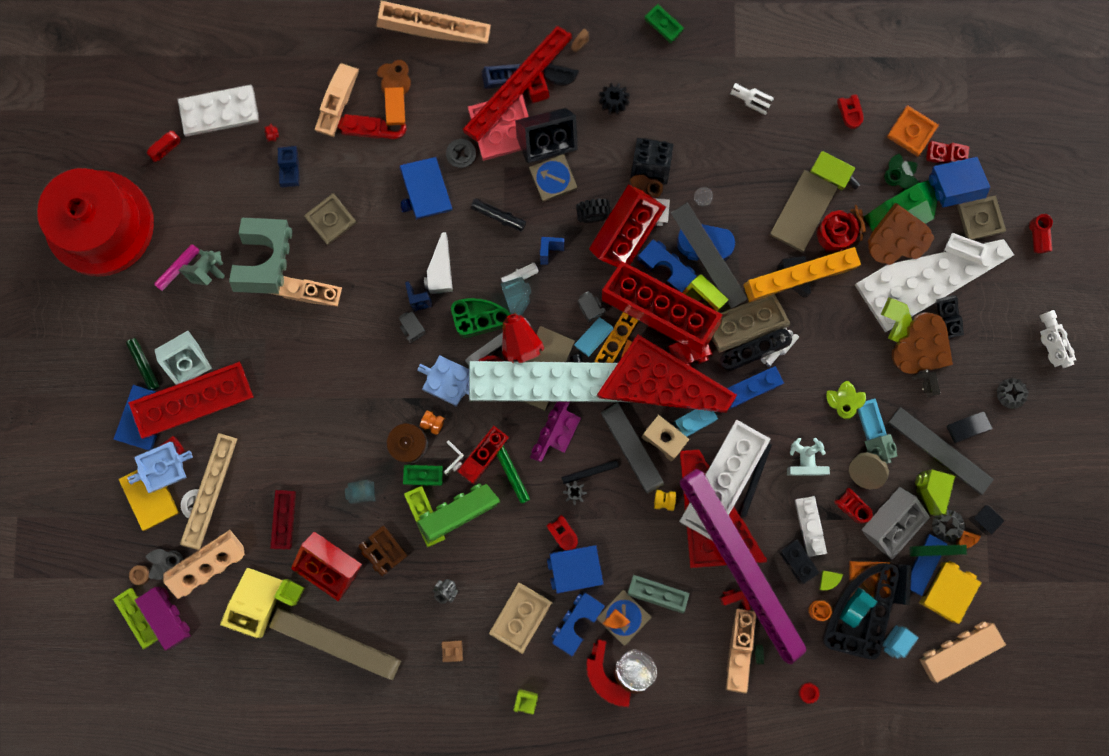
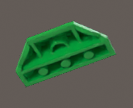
M928 180L918 183L887 200L863 218L873 232L892 206L897 203L927 224L935 216L937 204L935 191Z

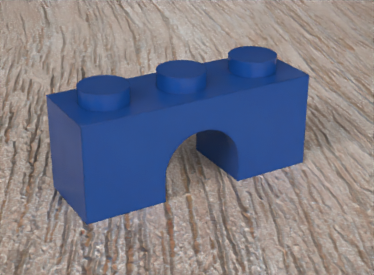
M653 239L638 256L637 261L650 272L657 266H667L671 270L672 275L667 280L666 285L681 293L696 278L695 271L688 265L685 267L680 262V258L674 253L670 254L666 250V246L660 241L656 242Z
M776 366L728 387V390L737 394L728 410L783 385L784 382Z
M585 592L583 595L579 593L573 602L576 605L572 612L568 610L562 619L565 622L561 629L557 627L551 636L554 638L552 643L573 656L583 640L574 631L575 622L580 618H588L595 622L605 605Z

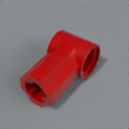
M1040 214L1029 222V228L1033 236L1034 253L1052 251L1051 227L1053 220L1048 214ZM1038 220L1043 222V228L1038 225Z

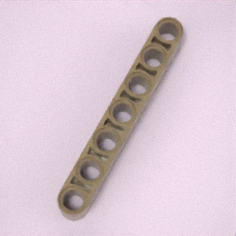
M277 608L269 626L280 633L390 680H394L401 660L280 608Z

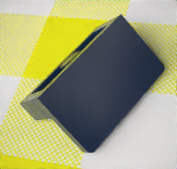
M405 282L409 302L414 311L433 307L427 292L414 295L410 282Z

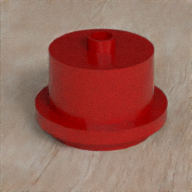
M88 168L65 171L48 183L38 202L37 215L39 225L52 253L64 265L84 275L109 276L129 268L143 255L152 238L154 217L149 200L131 180L114 172L96 171Z

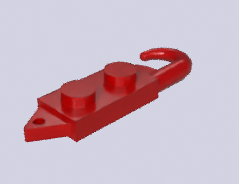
M347 114L340 118L337 126L343 135L379 139H399L406 132V124L401 125L399 131L393 132L388 131L386 122L381 118Z

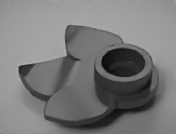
M156 549L148 553L146 558L153 563L149 578L155 580L163 579V573L183 561L182 554L175 550L166 552L163 549ZM171 557L177 559L175 564L171 562Z

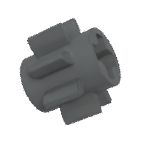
M574 481L572 486L566 484L568 491H563V494H568L566 502L571 499L573 500V505L576 504V500L583 502L581 496L587 494L585 491L582 492L584 484L577 486L576 481ZM578 488L580 490L578 492L579 497H571L570 489L576 490Z
M445 579L443 582L438 580L432 590L435 593V599L443 604L447 603V601L452 603L458 593L455 590L456 584L449 579Z

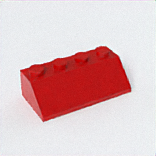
M628 184L589 250L599 260L618 267L621 261L630 265L666 206L642 190Z

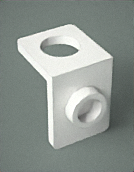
M449 440L447 443L460 456L444 471L446 475L452 470L456 472L463 463L461 461L465 458Z

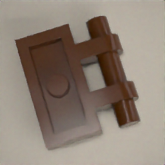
M385 525L368 537L373 543L371 546L368 547L365 542L358 546L364 558L367 557L373 565L374 571H378L382 577L388 573L384 567L385 564L388 563L391 568H394L408 557ZM376 549L384 557L380 561L373 553Z

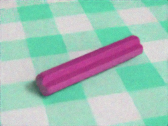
M191 244L154 283L155 286L160 290H164L180 273L179 269L183 265H188L197 256L199 249Z

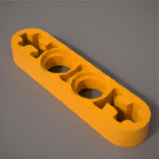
M623 312L594 363H599L598 360L604 359L606 354H602L603 351L610 356H614L612 359L608 357L606 363H613L639 320L632 317L629 324L623 322L622 319L626 321L629 316ZM625 326L628 333L620 336L617 333V328ZM610 342H615L618 345V350L610 352L607 349V345Z

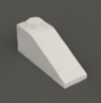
M446 232L441 234L427 270V277L424 278L425 289H428L430 294L453 292Z

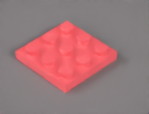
M522 94L478 141L483 161L521 151L516 136L515 120L529 117ZM487 102L468 107L471 119Z

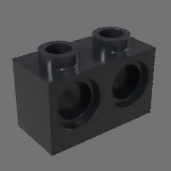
M792 540L777 550L799 584H804L819 574V571L798 540Z

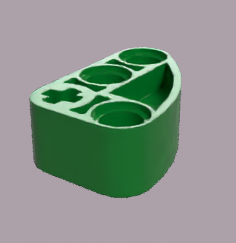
M461 299L455 301L451 306L456 330L462 338H470L503 329V322L497 321V317L500 314L510 315L509 311L502 306L483 299ZM459 306L465 308V312L462 314L455 313V310ZM486 319L489 323L486 327H480L478 325L479 321ZM467 324L468 331L464 332L461 329H463V325Z

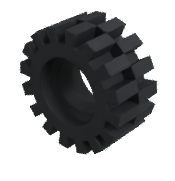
M598 198L597 200L591 199L578 203L576 205L578 222L593 223L605 221L611 213L610 201Z

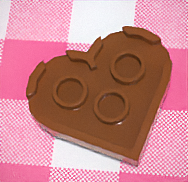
M895 203L871 233L868 239L869 254L877 262L888 265L893 264L901 256L918 259L929 249L934 240V235L924 222Z
M925 312L916 315L911 321L910 326L907 327V336L900 338L895 348L892 349L893 363L900 371L912 374L953 365L947 327L941 316Z

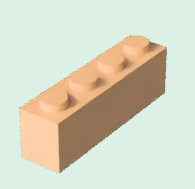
M981 622L975 626V630L962 632L958 635V639L953 642L948 640L942 643V648L936 651L932 649L923 654L924 657L919 660L930 680L937 683L1006 646L995 624Z

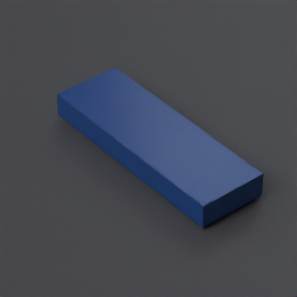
M928 534L923 546L947 545L944 541ZM942 555L917 556L911 568L912 592L922 596Z

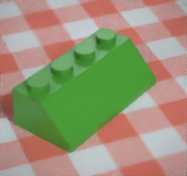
M477 484L470 489L471 492L467 495L461 493L453 498L454 502L450 504L445 502L437 506V511L432 514L428 511L419 516L420 520L417 521V525L427 544L496 507L500 500L487 484L483 486Z

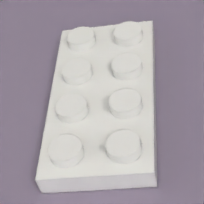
M252 85L178 99L185 136L259 122Z

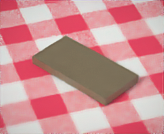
M804 170L770 236L803 253L838 187Z
M773 294L722 312L721 324L713 335L712 340L720 353L778 329L790 326V321L776 295Z
M540 326L536 335L542 341L544 350H539V356L525 362H566L575 340ZM523 401L544 411L549 403Z

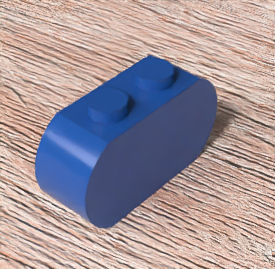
M702 224L720 255L726 261L735 247L733 234L728 229ZM680 230L677 238V247L680 253L687 256L690 260L700 259L682 230Z

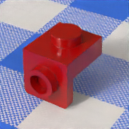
M734 589L723 592L724 596L719 597L722 605L741 600L744 610H750V603L742 590L735 592Z

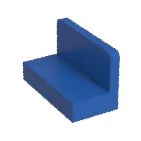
M541 237V265H548L549 250L564 251V238Z

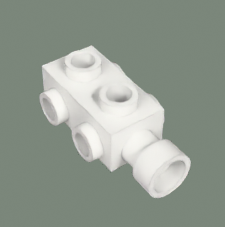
M1055 310L1039 315L1042 323H1045L1047 328L1040 331L1042 335L1041 341L1049 352L1048 358L1050 362L1054 364V367L1062 365L1063 368L1074 365L1073 361L1076 360L1074 349L1070 346L1067 332L1063 329L1062 324L1058 325Z

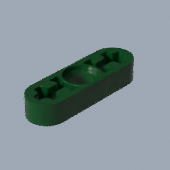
M967 545L910 546L909 554L910 556L967 555Z

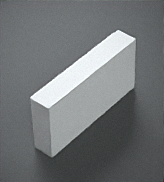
M952 233L944 251L981 264L989 246Z

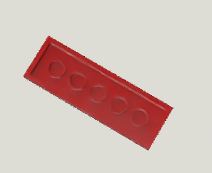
M237 362L128 403L141 439H145L253 399L254 396L242 364Z

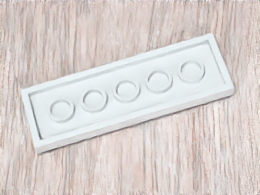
M738 420L734 422L705 474L728 515L771 440ZM689 503L679 522L712 540L693 506Z

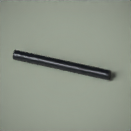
M768 443L754 470L739 515L743 517L747 516L772 444Z

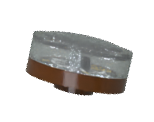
M404 423L391 430L387 438V448L394 459L405 463H413L425 455L428 448V438L420 427Z
M630 650L617 661L614 674L617 682L623 689L638 694L647 690L655 681L657 669L653 660L646 653L639 650Z

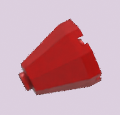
M516 313L508 315L507 319L503 322L502 354L504 359L514 363L513 360L517 359L518 363H522L539 356V350H544L543 343L524 317Z

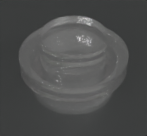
M706 187L699 188L694 195L695 202L700 206L709 205L713 200L712 191Z

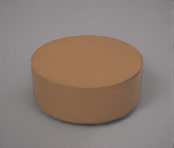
M143 565L135 566L129 572V579L135 585H144L150 579V570Z

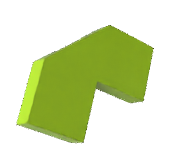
M888 297L881 315L896 321L888 339L899 342L900 338L907 336V327L910 326L912 318L907 304Z

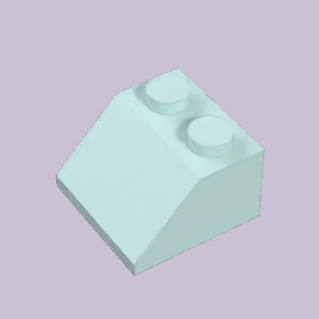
M189 331L182 333L155 349L158 363L176 385L194 379L212 369L199 344Z

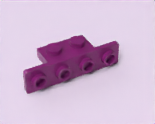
M556 402L548 415L545 427L540 431L537 443L532 448L531 459L542 462L549 446L565 453L581 419L567 411L570 402Z

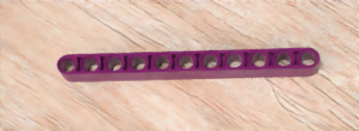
M699 469L693 470L680 480L681 488L781 658L786 663L793 664L806 653L804 643L706 476Z

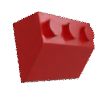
M313 532L301 545L291 569L339 602L357 576L362 564L327 541L324 537Z

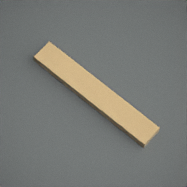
M218 433L180 545L200 551L238 440L237 438Z

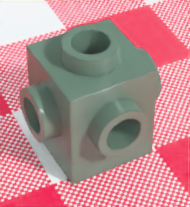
M891 434L865 441L867 453L876 454L886 464L891 463V458L898 456L897 447L892 440Z

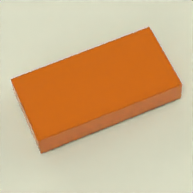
M403 87L385 88L386 124L405 125Z

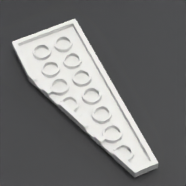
M1002 239L984 243V245L989 247L981 264L949 252H942L886 265L856 283L855 286L886 333L893 328L896 322L881 315L888 297L907 304L912 317L936 303V299L946 297L1014 256L1005 240Z

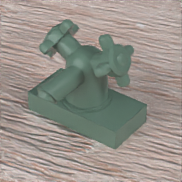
M199 250L201 258L194 265H183L179 269L194 284L208 285L212 281L207 275L209 271L216 278L225 277L214 265L215 263L223 265L220 251L214 253L213 250L209 252Z

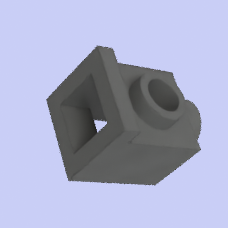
M589 291L579 296L578 306L588 323L605 315V309L599 308L602 305L597 296L593 297Z
M406 312L399 317L402 323L399 327L405 336L410 335L407 337L410 344L427 334L413 312Z

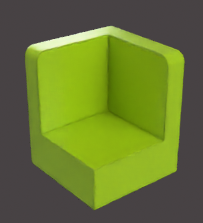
M283 579L274 598L290 606H296L305 587L289 579Z
M519 689L514 711L534 714L538 694Z

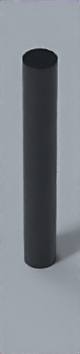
M617 460L561 478L563 484H567L618 468L619 466Z

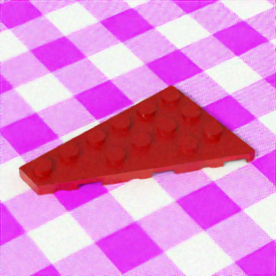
M637 335L598 392L597 397L608 400L726 413L737 397V394L642 336Z
M700 450L679 452L682 478L695 469L701 470L704 475L706 474L710 466L705 461ZM683 491L684 508L686 510L690 501ZM733 506L729 517L756 563L767 562V558L762 553L758 543L736 511L735 506ZM686 526L690 568L727 565L712 540Z

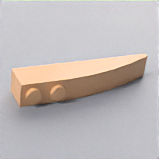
M385 1L380 2L376 27L418 36L471 43H488L490 31L489 24Z

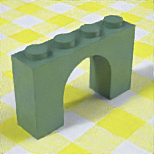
M241 218L239 236L242 244L265 245L274 251L271 258L261 265H232L229 279L233 292L279 294L280 287H283L284 276L282 274L283 270H286L287 267L285 257L286 254H289L288 240L292 238V228L289 227L287 220Z

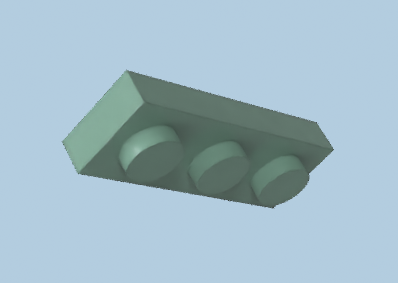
M633 575L627 595L684 613L690 593Z

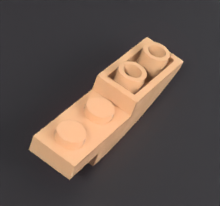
M345 64L339 65L319 109L321 113L315 131L334 137L359 69Z
M284 276L283 287H280L279 294L274 295L307 303L338 307L342 287Z
M736 609L727 664L726 690L747 693L756 620L754 611Z

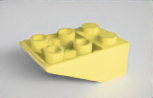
M247 568L227 606L220 625L255 638L263 637L277 601L274 596L283 580Z

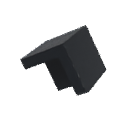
M985 505L976 516L969 518L985 535H992L1005 521L989 505Z

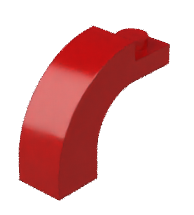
M598 639L597 644L593 643L592 655H595V659L587 658L586 661L590 683L594 690L606 701L618 706L629 707L631 692L623 689L619 683L610 680L604 673L603 658L606 641Z

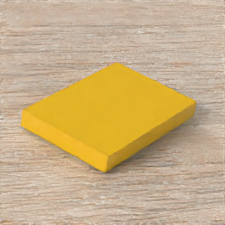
M138 470L119 479L142 531H146L180 514L168 487L148 493L145 484L141 480L130 484L128 482L130 480L127 477L137 474Z

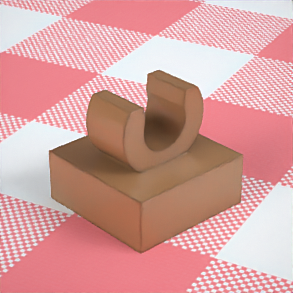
M462 640L442 642L443 662L463 661Z

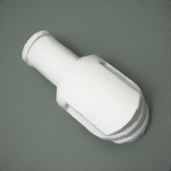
M735 83L733 88L740 92L732 89L730 94L744 100L746 106L766 115L767 111L751 104L753 100L769 108L770 104L754 96L758 94L770 101H773L774 98L755 88L750 91Z
M788 330L792 336V343L784 349L761 358V361L764 364L767 363L768 367H771L777 357L785 355L798 340L799 336L797 334L793 335V332ZM782 334L779 340L785 342V338L788 336ZM773 339L772 342L774 343L775 347L777 346V344L775 343L776 341Z

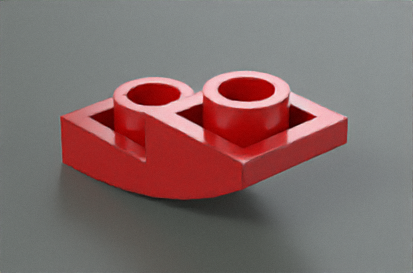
M931 141L928 143L926 161L946 164L968 159L969 146L957 143L948 145Z

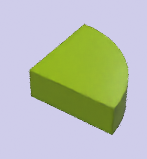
M822 570L819 590H830L840 583L843 574Z

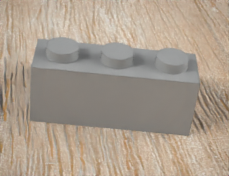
M899 487L887 502L878 509L871 520L865 524L862 531L869 541L889 559L893 560L930 516L916 496Z

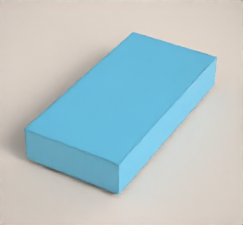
M599 317L574 346L589 357L614 328Z
M876 399L866 401L863 407L857 410L868 441L885 436L887 433Z

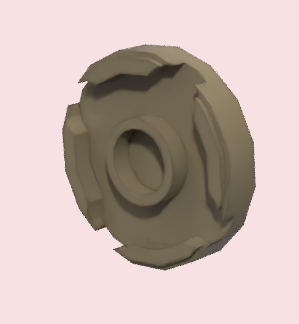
M860 453L851 461L849 474L857 485L870 490L878 489L884 485L888 479L889 469L885 461L879 459L880 457L876 454Z

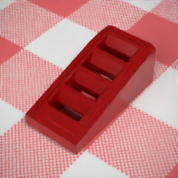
M542 72L537 76L539 78L535 79L527 87L532 103L550 98Z

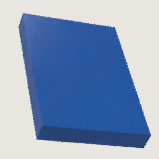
M436 157L400 165V171L416 219L452 211Z
M135 385L132 386L114 440L149 451L153 449L158 434L141 439L128 402L156 393L155 391Z

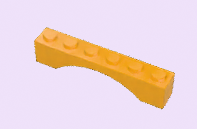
M853 247L748 280L743 286L749 302L801 284L854 270L861 263L857 251Z

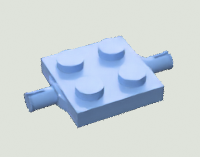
M440 355L431 369L422 364L419 365L417 371L427 375V380L422 388L423 391L455 406H458L465 394L469 395L468 368Z
M168 442L134 457L138 466V473L127 477L130 480L128 482L133 484L141 480L145 484L148 493H153L187 478L182 462L193 458V455H190L192 454L190 450L179 455L173 442Z

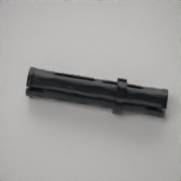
M477 198L471 204L470 209L499 221L505 227L509 226L522 232L526 225L525 220L513 216L511 212L502 211Z

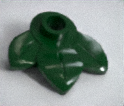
M900 154L893 156L889 161V169L884 174L885 182L890 186L899 185L903 189H909L918 184L919 181L913 177L918 163L911 161L903 162ZM890 175H894L896 180H892Z

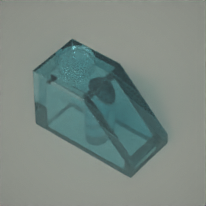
M523 277L503 282L501 286L510 314L516 313L522 316L530 304L529 294H532L529 283L525 284Z
M363 480L348 483V488H345L346 500H349V503L352 504L375 502L374 482Z

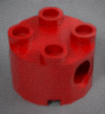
M842 210L829 213L817 228L818 242L829 253H837L848 249L855 242L859 233V224L856 218Z

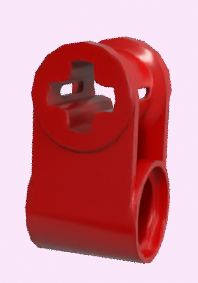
M850 488L845 490L846 493L839 500L836 499L834 501L836 506L856 523H866L872 518L871 508ZM859 509L866 512L864 520L858 517Z

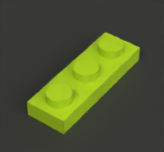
M422 486L404 493L416 523L420 520L419 516L428 511L430 514L433 513ZM422 535L427 548L445 540V537L443 535L442 537L427 544L424 536Z
M129 588L113 600L141 647L146 649L157 642L158 638L135 602L138 598L133 588Z

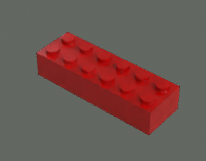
M621 261L602 289V301L700 354L703 353L721 324L723 314Z

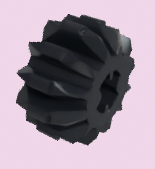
M612 82L609 88L604 86L603 92L599 93V104L603 105L602 110L608 109L609 115L612 111H615L616 115L619 114V110L624 112L626 110L625 106H629L630 103L628 100L630 94L626 93L627 88L623 87L620 89V83L614 87Z

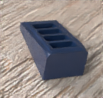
M520 64L484 67L482 70L484 88L502 87L512 76L511 71L514 70L515 72L520 67ZM504 72H507L508 79H505ZM496 73H499L500 80L497 79Z

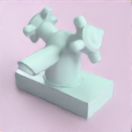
M797 438L791 445L790 455H793L795 451L800 453V466L788 467L787 476L829 475V466H816L815 453L820 451L822 455H825L822 442L818 441L817 438H813L815 445L803 447L799 444L801 438Z

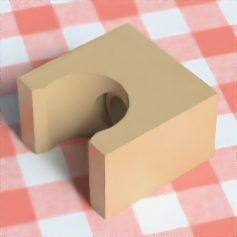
M659 415L641 437L645 442H650L661 450L670 461L675 459L690 440ZM668 433L671 437L670 442H663L660 438L661 434Z

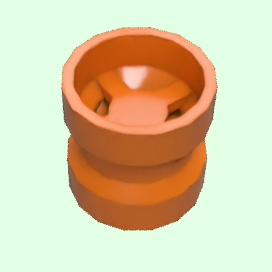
M427 410L419 427L424 430L431 429V433L438 435L445 418L442 416L436 417L433 412Z
M813 601L808 607L809 615L815 620L825 621L832 613L830 605L824 601Z

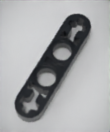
M778 329L724 353L720 358V364L728 371L735 370L788 347L792 343V336L788 330ZM780 335L788 336L785 338V342L779 340L781 338ZM772 338L776 341L775 343L777 344V346L775 347L774 343L771 340ZM764 341L770 343V347L766 351L760 350V344ZM750 349L752 350L751 357L743 358V351ZM737 353H738V357L741 359L740 362H739L737 359H735V358H737V356L735 355V354H737ZM727 358L735 359L731 361L732 365L726 363Z

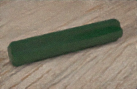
M131 338L127 340L126 344L148 389L151 391L157 389L159 383L137 339Z

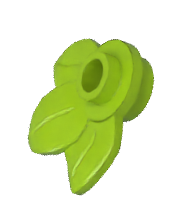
M845 381L839 387L838 392L827 391V401L830 407L837 410L841 418L850 419L856 414V410L865 404L866 394L865 392L856 393L854 386L849 381ZM849 406L850 411L845 412L843 407Z

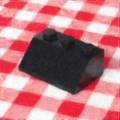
M567 108L515 120L517 140L527 163L578 150L576 115Z

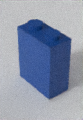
M978 157L933 166L931 175H929V182L931 186H934L936 199L940 201L942 208L986 198L991 188Z
M596 545L553 553L547 559L548 569L553 570L554 578H550L552 590L556 589L557 593L603 585Z

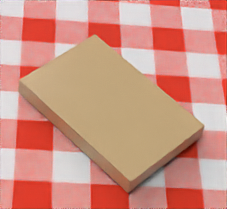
M519 582L489 634L523 654L552 602Z

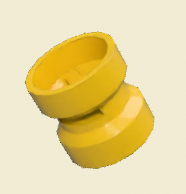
M656 490L654 509L666 508L668 511H674L676 492L669 491L665 493L662 490Z

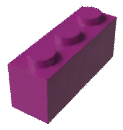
M154 587L137 598L135 602L166 651L191 637L189 634L190 629L186 622L181 621L178 616L180 612L169 601L168 598L170 596L166 589Z

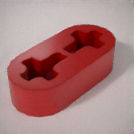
M170 131L147 150V155L153 161H158L180 143L181 138L175 131Z

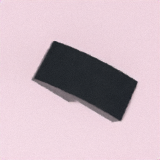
M952 295L936 299L938 315L945 322L948 338L964 335L963 320L959 315L957 297Z
M985 412L969 416L946 426L954 443L968 440L973 436L993 429Z

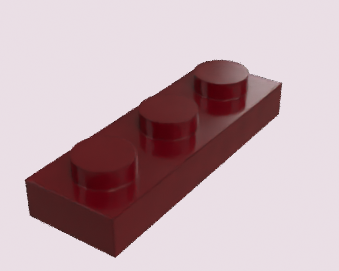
M275 490L270 549H292L296 491Z

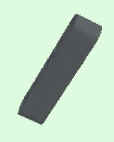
M616 403L601 412L603 419L644 491L649 494L662 487L664 482L620 405Z

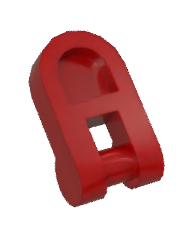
M852 95L847 99H838V108L841 111L845 125L851 129L858 128L864 120L858 96ZM851 105L853 109L848 110L847 106Z
M563 515L557 517V521L554 523L550 522L546 527L562 549L566 551L573 550L578 544V538ZM563 526L566 531L559 535L556 530Z

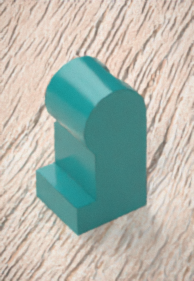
M858 587L845 605L840 619L852 628H855L869 609L875 606L877 601Z

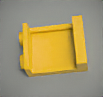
M941 562L939 565L941 569L927 595L922 596L919 603L950 622L960 624L982 582L976 580L977 576L969 571L964 573L959 570L960 566L954 562Z

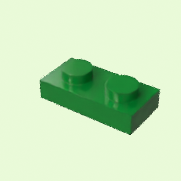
M658 4L644 18L670 43L684 31V27Z
M404 465L403 484L442 486L443 466Z

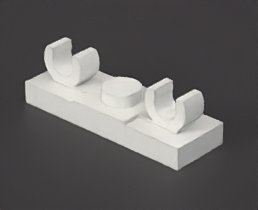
M815 496L796 499L795 504L807 555L812 557L827 554Z

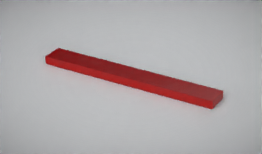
M556 26L463 128V132L478 142L572 39V35Z

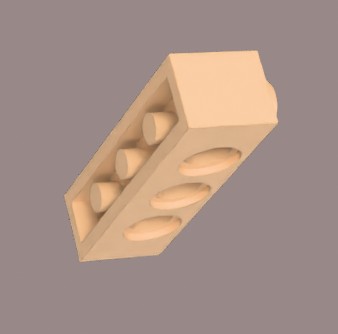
M228 530L201 548L200 551L198 550L163 573L164 583L177 599L187 596L197 586L207 583L215 574L222 573L230 564L240 561L245 555L244 546L232 531ZM219 553H226L224 556H218ZM203 564H209L208 567H201ZM186 575L193 576L191 578H185Z

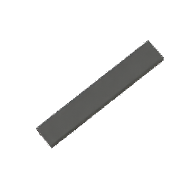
M688 202L671 212L672 216L720 292L729 299L727 303L731 309L747 300L748 298Z
M898 408L887 422L980 495H983L994 479L903 408Z

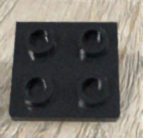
M637 138L630 178L637 175H645L650 180L656 179L662 184H667L674 144L647 138Z

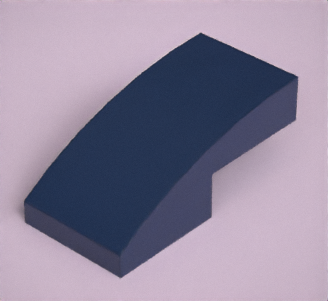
M297 146L278 147L280 186H300Z

